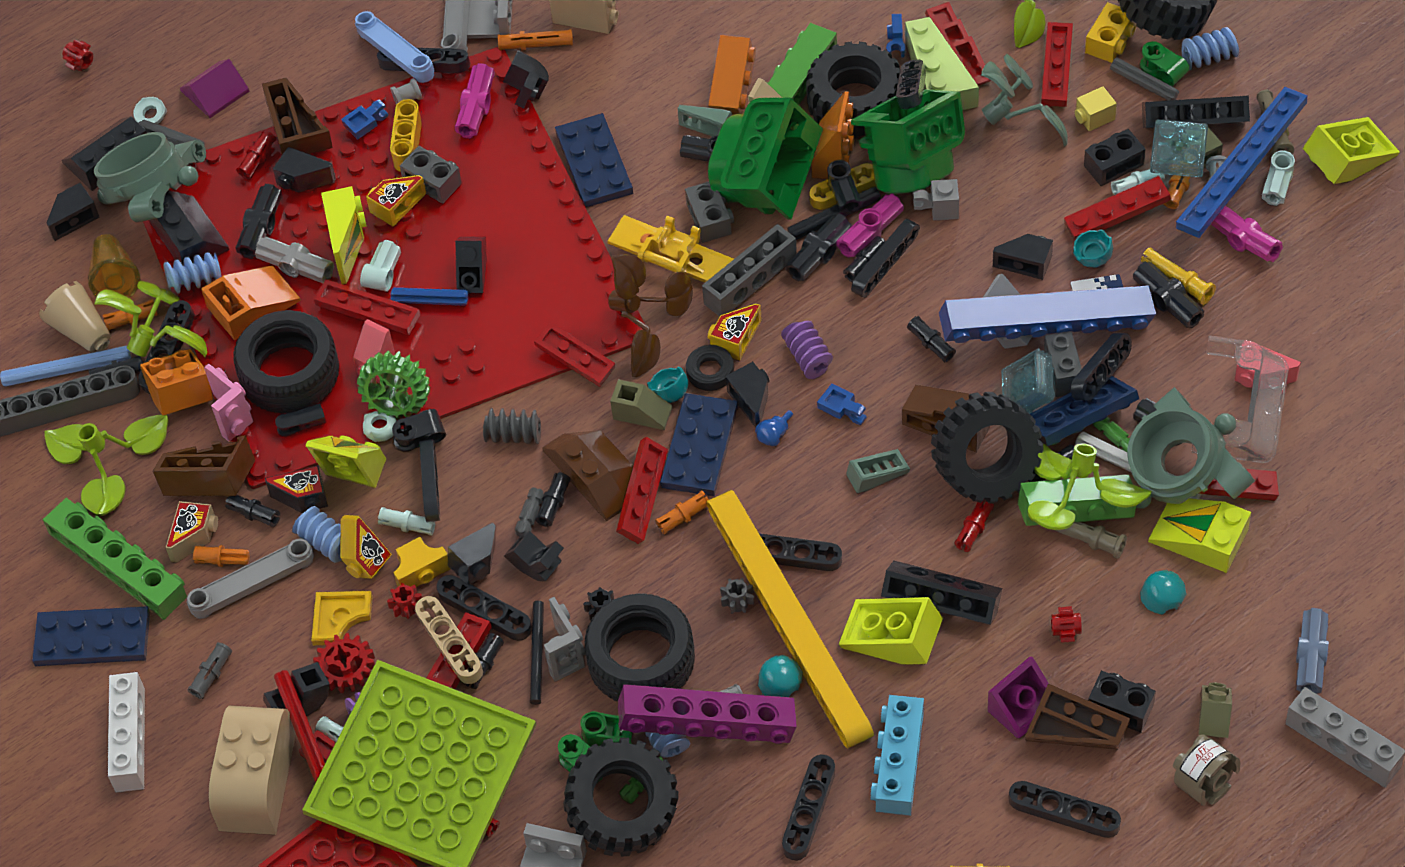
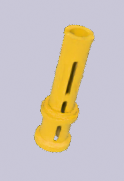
M1151 247L1143 253L1148 257L1142 256V263L1145 261L1151 262L1169 279L1173 277L1178 279L1185 287L1186 293L1197 298L1198 303L1201 305H1205L1213 297L1216 285L1200 279L1198 273L1185 271L1154 251Z

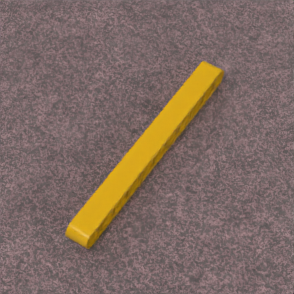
M730 490L706 501L713 521L750 585H753V590L793 659L799 664L804 678L843 745L848 749L873 737L874 732L868 718L735 492Z

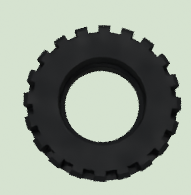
M1118 0L1122 12H1126V17L1130 22L1134 21L1139 29H1145L1149 32L1148 34L1153 36L1159 35L1162 39L1168 40L1173 38L1174 40H1181L1192 37L1203 29L1217 0Z
M852 41L845 42V45L842 46L837 44L832 46L830 51H823L819 55V59L816 58L812 62L811 68L807 72V104L810 115L819 124L820 120L841 97L842 94L836 90L847 84H865L874 89L866 95L849 96V102L853 103V115L850 119H854L896 96L900 74V64L898 61L892 58V55L886 50L881 51V47L874 44L869 46L866 42L860 41L859 44H852ZM854 125L852 134L854 139H858V136H866L864 126Z
M976 392L969 394V400L958 399L955 401L957 406L952 410L948 407L943 412L946 415L944 420H938L935 425L938 433L937 435L933 434L931 444L936 447V449L931 451L932 459L936 462L935 468L943 479L965 498L969 497L975 502L981 503L983 500H986L988 503H997L998 497H1001L1004 501L1012 498L1011 493L1014 491L1019 493L1021 483H1025L1027 480L1032 481L1035 477L1033 473L1034 468L1040 467L1042 459L1038 457V453L1043 452V443L1038 440L1042 437L1040 428L1035 425L1036 421L1024 408L1002 394L997 396L994 392H984L983 396ZM992 425L1003 426L1007 431L1008 439L1002 457L995 464L987 468L971 469L967 465L966 451L972 437L985 427Z
M612 738L603 740L601 746L598 747V745L594 744L588 748L585 755L581 754L576 760L574 767L570 770L563 802L564 811L568 814L567 822L570 828L574 827L576 829L575 834L584 836V839L589 842L588 847L594 851L598 847L605 850L604 855L613 856L614 852H620L621 857L630 856L632 851H636L639 854L646 851L650 844L654 846L661 839L663 833H666L671 824L678 802L677 779L675 774L670 773L671 765L667 759L661 761L659 758L660 752L655 748L651 751L645 749V742L638 740L635 745L629 743V738H620V741L617 743H613ZM611 774H626L635 778L643 785L648 794V805L645 812L640 817L630 821H618L605 816L597 808L593 800V791L597 782Z

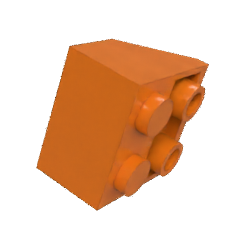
M191 349L179 350L172 355L153 358L149 362L140 364L152 400L162 416L213 400L211 386L205 369Z

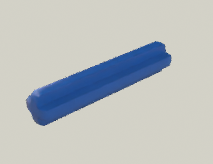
M396 287L391 290L392 301L408 304L465 306L469 298L468 291Z

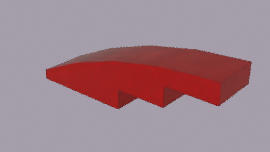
M950 2L926 9V17L931 18L976 84L979 86L990 82L989 78L981 76L985 66L984 61L972 36H968L961 19L956 18Z

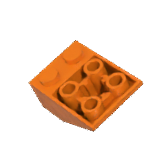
M845 91L819 122L823 131L811 163L812 178L828 179L827 168L835 160H844L850 165V156L848 154L849 151H853L854 136H852L854 125H851L852 119H850L853 115V103L849 102V92Z
M273 266L223 275L201 288L207 308L234 341L258 318L276 311H284L301 301L300 297Z

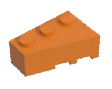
M720 35L708 104L709 108L731 111L732 115L742 114L743 109H746L748 103L747 90L751 84L752 68L756 55V48L752 47L750 38Z

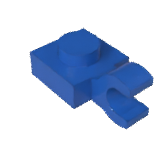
M892 14V24L887 25V40L892 39V41L887 44L886 51L891 54L892 51L898 50L901 52V58H904L905 44L903 43L902 14Z
M379 99L373 102L367 109L359 106L343 117L341 121L343 126L358 140L378 126L376 120H384L388 113L384 110L385 104Z
M831 384L817 401L818 409L838 419H841L846 414L851 421L861 425L867 418L863 414L866 407L855 403L854 394L837 385Z

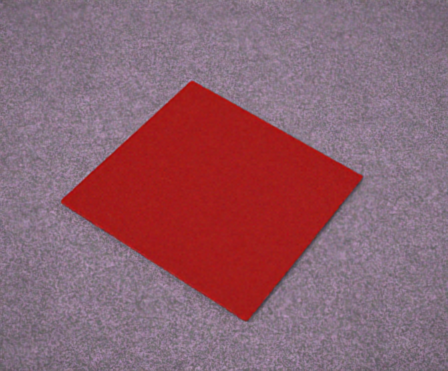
M498 47L469 56L470 67L462 73L434 72V77L430 81L424 83L416 81L422 94V100H414L418 104L422 123L419 146L426 150L434 151L446 161L454 162L459 167L462 184L443 204L425 194L394 226L389 225L370 213L366 196L372 188L377 187L383 180L402 178L401 172L394 167L390 150L395 109L397 106L390 88L393 86L398 88L408 84L414 77L315 111L318 120L330 132L333 148L309 155L333 164L336 177L334 183L300 193L290 189L285 190L277 185L273 167L282 154L274 127L272 126L264 130L271 132L276 137V141L266 153L264 162L259 163L250 179L240 176L236 168L241 164L247 155V149L249 146L254 145L262 130L206 150V158L203 162L187 165L197 170L199 175L197 182L192 186L181 184L176 190L169 188L170 191L194 196L229 246V251L217 255L221 277L223 275L273 266L301 299V301L286 310L300 311L318 318L330 330L339 360V375L331 392L319 402L324 412L326 423L300 430L289 436H281L277 432L275 420L284 413L261 409L244 395L245 400L251 407L250 414L253 422L245 428L243 433L234 437L231 442H237V437L246 435L255 458V462L246 476L250 488L256 489L266 485L265 478L319 465L306 447V443L309 440L327 436L337 438L347 436L360 444H365V442L378 443L367 438L363 432L364 415L377 411V409L368 410L369 402H362V394L358 393L359 385L357 384L359 374L353 359L365 321L316 306L314 297L323 283L300 274L297 277H290L283 273L276 265L256 257L253 259L244 258V256L236 251L235 247L243 230L244 213L247 208H252L260 187L265 184L274 185L282 192V198L275 212L274 230L270 235L267 234L266 237L287 245L295 242L305 246L311 254L332 261L334 269L330 281L341 284L333 254L321 193L352 186L354 196L360 195L363 211L359 212H364L367 227L362 228L364 239L348 282L342 285L391 300V290L394 287L457 290L455 241L459 237L486 236L487 263L483 293H468V303L465 306L402 303L419 309L420 317L409 335L389 329L395 354L400 351L401 357L405 358L410 355V361H419L418 368L426 369L425 376L429 377L430 383L428 386H430V393L426 404L421 407L417 414L428 409H436L440 419L572 370L537 348L534 344L536 338L549 322H552L605 357L631 348L634 335L638 330H643L628 318L622 317V312L614 311L609 307V295L615 290L614 267L611 257L532 102L528 100L524 109L515 105L520 90L503 82L511 65L505 50H499ZM478 63L486 64L494 68L495 71L490 90V109L487 115H483L477 135L472 136V138H464L459 133H456L455 130L461 110V95L463 90L468 87L472 67ZM380 99L386 106L384 110L388 113V116L384 120H376L378 126L357 140L343 126L341 119L359 106L367 109L373 102ZM148 220L143 221L165 275L164 262H168L173 268L175 259ZM384 240L393 241L401 249V254L393 270V282L388 292L363 287L360 284L364 265L370 264L378 244L384 242ZM201 280V288H203L207 284L204 280ZM194 282L191 283L190 291H187L184 285H181L180 293H177L174 287H171V292L175 293L179 300L188 302L195 313L189 330L200 335L207 347L206 357L194 348L198 360L203 367L208 364L215 369L219 367L225 372L232 383H239L233 361V352L238 339L234 341L206 306L201 288L198 289ZM638 310L630 313L644 323ZM299 347L283 348L270 354L262 362L260 370L267 375L275 377L293 375L303 370L311 362L314 354ZM408 387L407 390L409 395L413 394L411 387ZM378 419L373 422L372 426L380 429L387 425V421Z

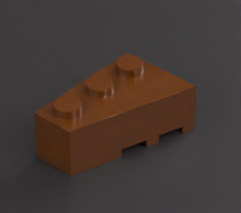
M287 78L262 83L266 104L282 155L288 147L307 154L333 148L329 130L326 126L322 125L315 112L310 110L302 96Z
M915 385L902 408V425L931 436L933 434L937 435L938 430L935 428L938 420L943 421L946 417L943 412L948 407L951 410L956 407L955 401L960 398L969 400V393ZM990 426L981 429L972 437L967 447L968 450L977 453Z
M246 435L237 437V442L222 445L221 441L212 442L213 447L197 450L196 446L163 453L153 469V474L163 496H236L255 462Z
M1048 684L1025 735V740L1029 742L1118 750L1130 724V718Z

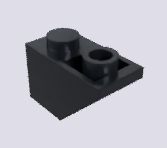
M486 236L459 237L455 241L457 290H466L468 293H483L487 263Z

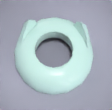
M156 97L142 98L134 108V118L138 123L142 120H147L158 124L167 113L163 102ZM156 109L157 113L153 118H145L147 110Z
M378 411L365 414L363 432L367 438L374 442L386 441L393 437L392 428L397 420L393 415L378 414ZM378 419L387 421V425L383 428L378 429L372 426L373 422Z

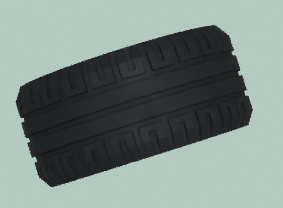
M276 311L258 318L239 336L233 352V361L238 380L246 392V397L257 407L271 412L285 414L316 405L331 392L339 375V360L330 330L318 318L300 311ZM299 347L314 354L311 362L303 370L293 375L275 377L267 375L260 370L262 362L270 354L283 348Z
M644 593L629 594L616 598L604 605L592 617L586 629L584 644L589 673L598 689L614 701H618L623 685L681 689L692 674L695 652L691 626L682 610L665 598ZM649 630L658 633L670 644L666 656L657 664L645 669H630L621 666L610 656L614 643L623 635L633 631Z

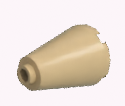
M73 281L75 284L73 286H69L66 283L56 289L45 300L44 303L47 305L45 311L43 312L40 309V318L46 324L92 353L105 350L110 344L111 335L84 287L77 281Z

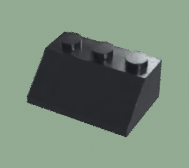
M133 117L122 118L62 159V163L93 191L98 187V179L94 174V168L100 159L118 145L134 137L146 134L147 131Z
M168 190L164 195L162 216L148 220L174 259L179 260L182 266L186 257H189L193 263L195 255H199L204 261V254L207 252L214 257V253L217 256L229 251V246L194 196Z

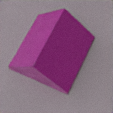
M230 59L217 62L180 87V91L209 118H212L250 92Z
M1028 657L988 691V712L1016 738L1022 737L1028 731L1046 687L1049 684L1033 657Z

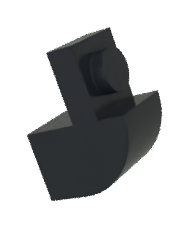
M517 51L503 82L520 90L515 105L524 109L528 100L533 102L534 98H540L549 80V75L539 61L521 51Z
M528 531L519 536L505 553L504 557L522 573L543 582L549 578L562 562L558 555L564 547L557 541L546 546L533 533Z
M318 662L291 671V679L307 717L324 704L329 694L330 683ZM279 689L264 693L263 701L267 708L286 709Z

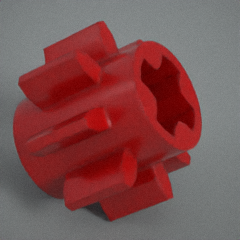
M77 40L68 43L62 52L63 59L67 61L65 66L73 71L77 69L80 72L82 69L88 68L93 62V52L89 51L91 45Z
M401 583L395 590H390L392 598L388 599L387 603L389 609H393L395 617L400 615L409 619L410 616L416 613V603L422 598V594L417 593L416 585L410 587Z
M1072 606L1058 607V614L1051 615L1052 636H1059L1061 643L1075 642L1074 636L1082 634L1080 613H1073Z

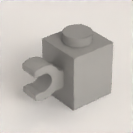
M957 179L931 181V193L925 190L913 192L914 210L932 208L933 220L959 219Z

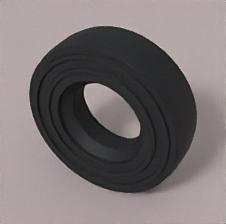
M717 345L698 347L687 358V377L692 385L701 390L714 391L726 386V376L734 372L732 356L726 349ZM706 361H715L720 365V370L713 375H706L700 371V366Z

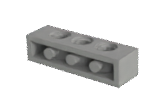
M1304 687L1289 706L1285 722L1287 726L1386 788L1401 768L1405 756L1403 748L1308 688Z

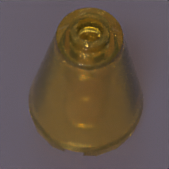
M110 234L100 235L94 240L88 274L90 290L95 297L102 290H113L124 296L128 295V297L134 295L138 290L137 284L141 281L138 268L115 236Z

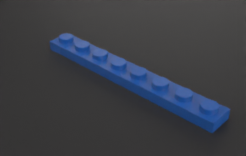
M1287 87L1282 89L1178 218L1176 229L1197 238L1201 237L1307 104L1308 95Z

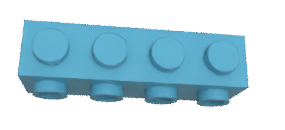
M889 695L888 706H882L881 723H885V730L879 731L877 748H882L881 757L876 756L874 774H879L878 783L872 782L871 800L876 801V812L911 815L924 715V698Z

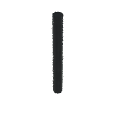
M534 601L532 611L530 703L533 705L541 704L544 620V602Z

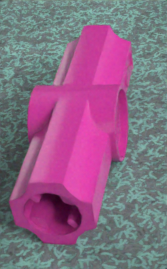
M886 194L872 208L861 211L859 220L836 242L841 253L848 258L855 257L876 236L881 237L882 230L903 212L904 205L897 196Z

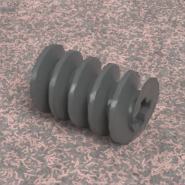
M490 408L488 415L484 419L483 439L487 442L491 436L492 441L497 443L502 436L503 442L508 443L512 437L515 443H520L523 437L524 442L530 444L534 437L535 443L539 444L541 440V420L538 418L536 410L532 411L531 417H527L526 410L522 409L520 417H517L515 409H511L510 415L506 416L504 408H501L499 415L495 416L493 408Z

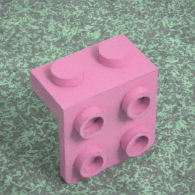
M208 364L204 369L212 392L218 399L211 407L222 436L230 442L234 437L243 433L245 428L253 422L250 414L251 407L245 400L244 395L246 392L243 387L237 382L232 383L225 372L219 367L215 369Z

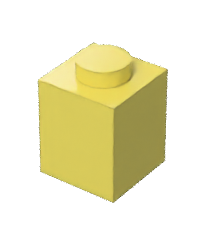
M1102 86L1077 98L1075 117L1080 124L1083 123L1087 130L1091 131L1115 120L1117 103Z

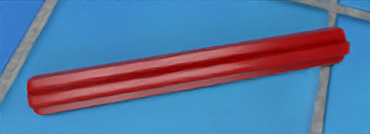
M282 670L274 675V679L284 705L290 713V720L316 783L325 762L291 676L287 670Z

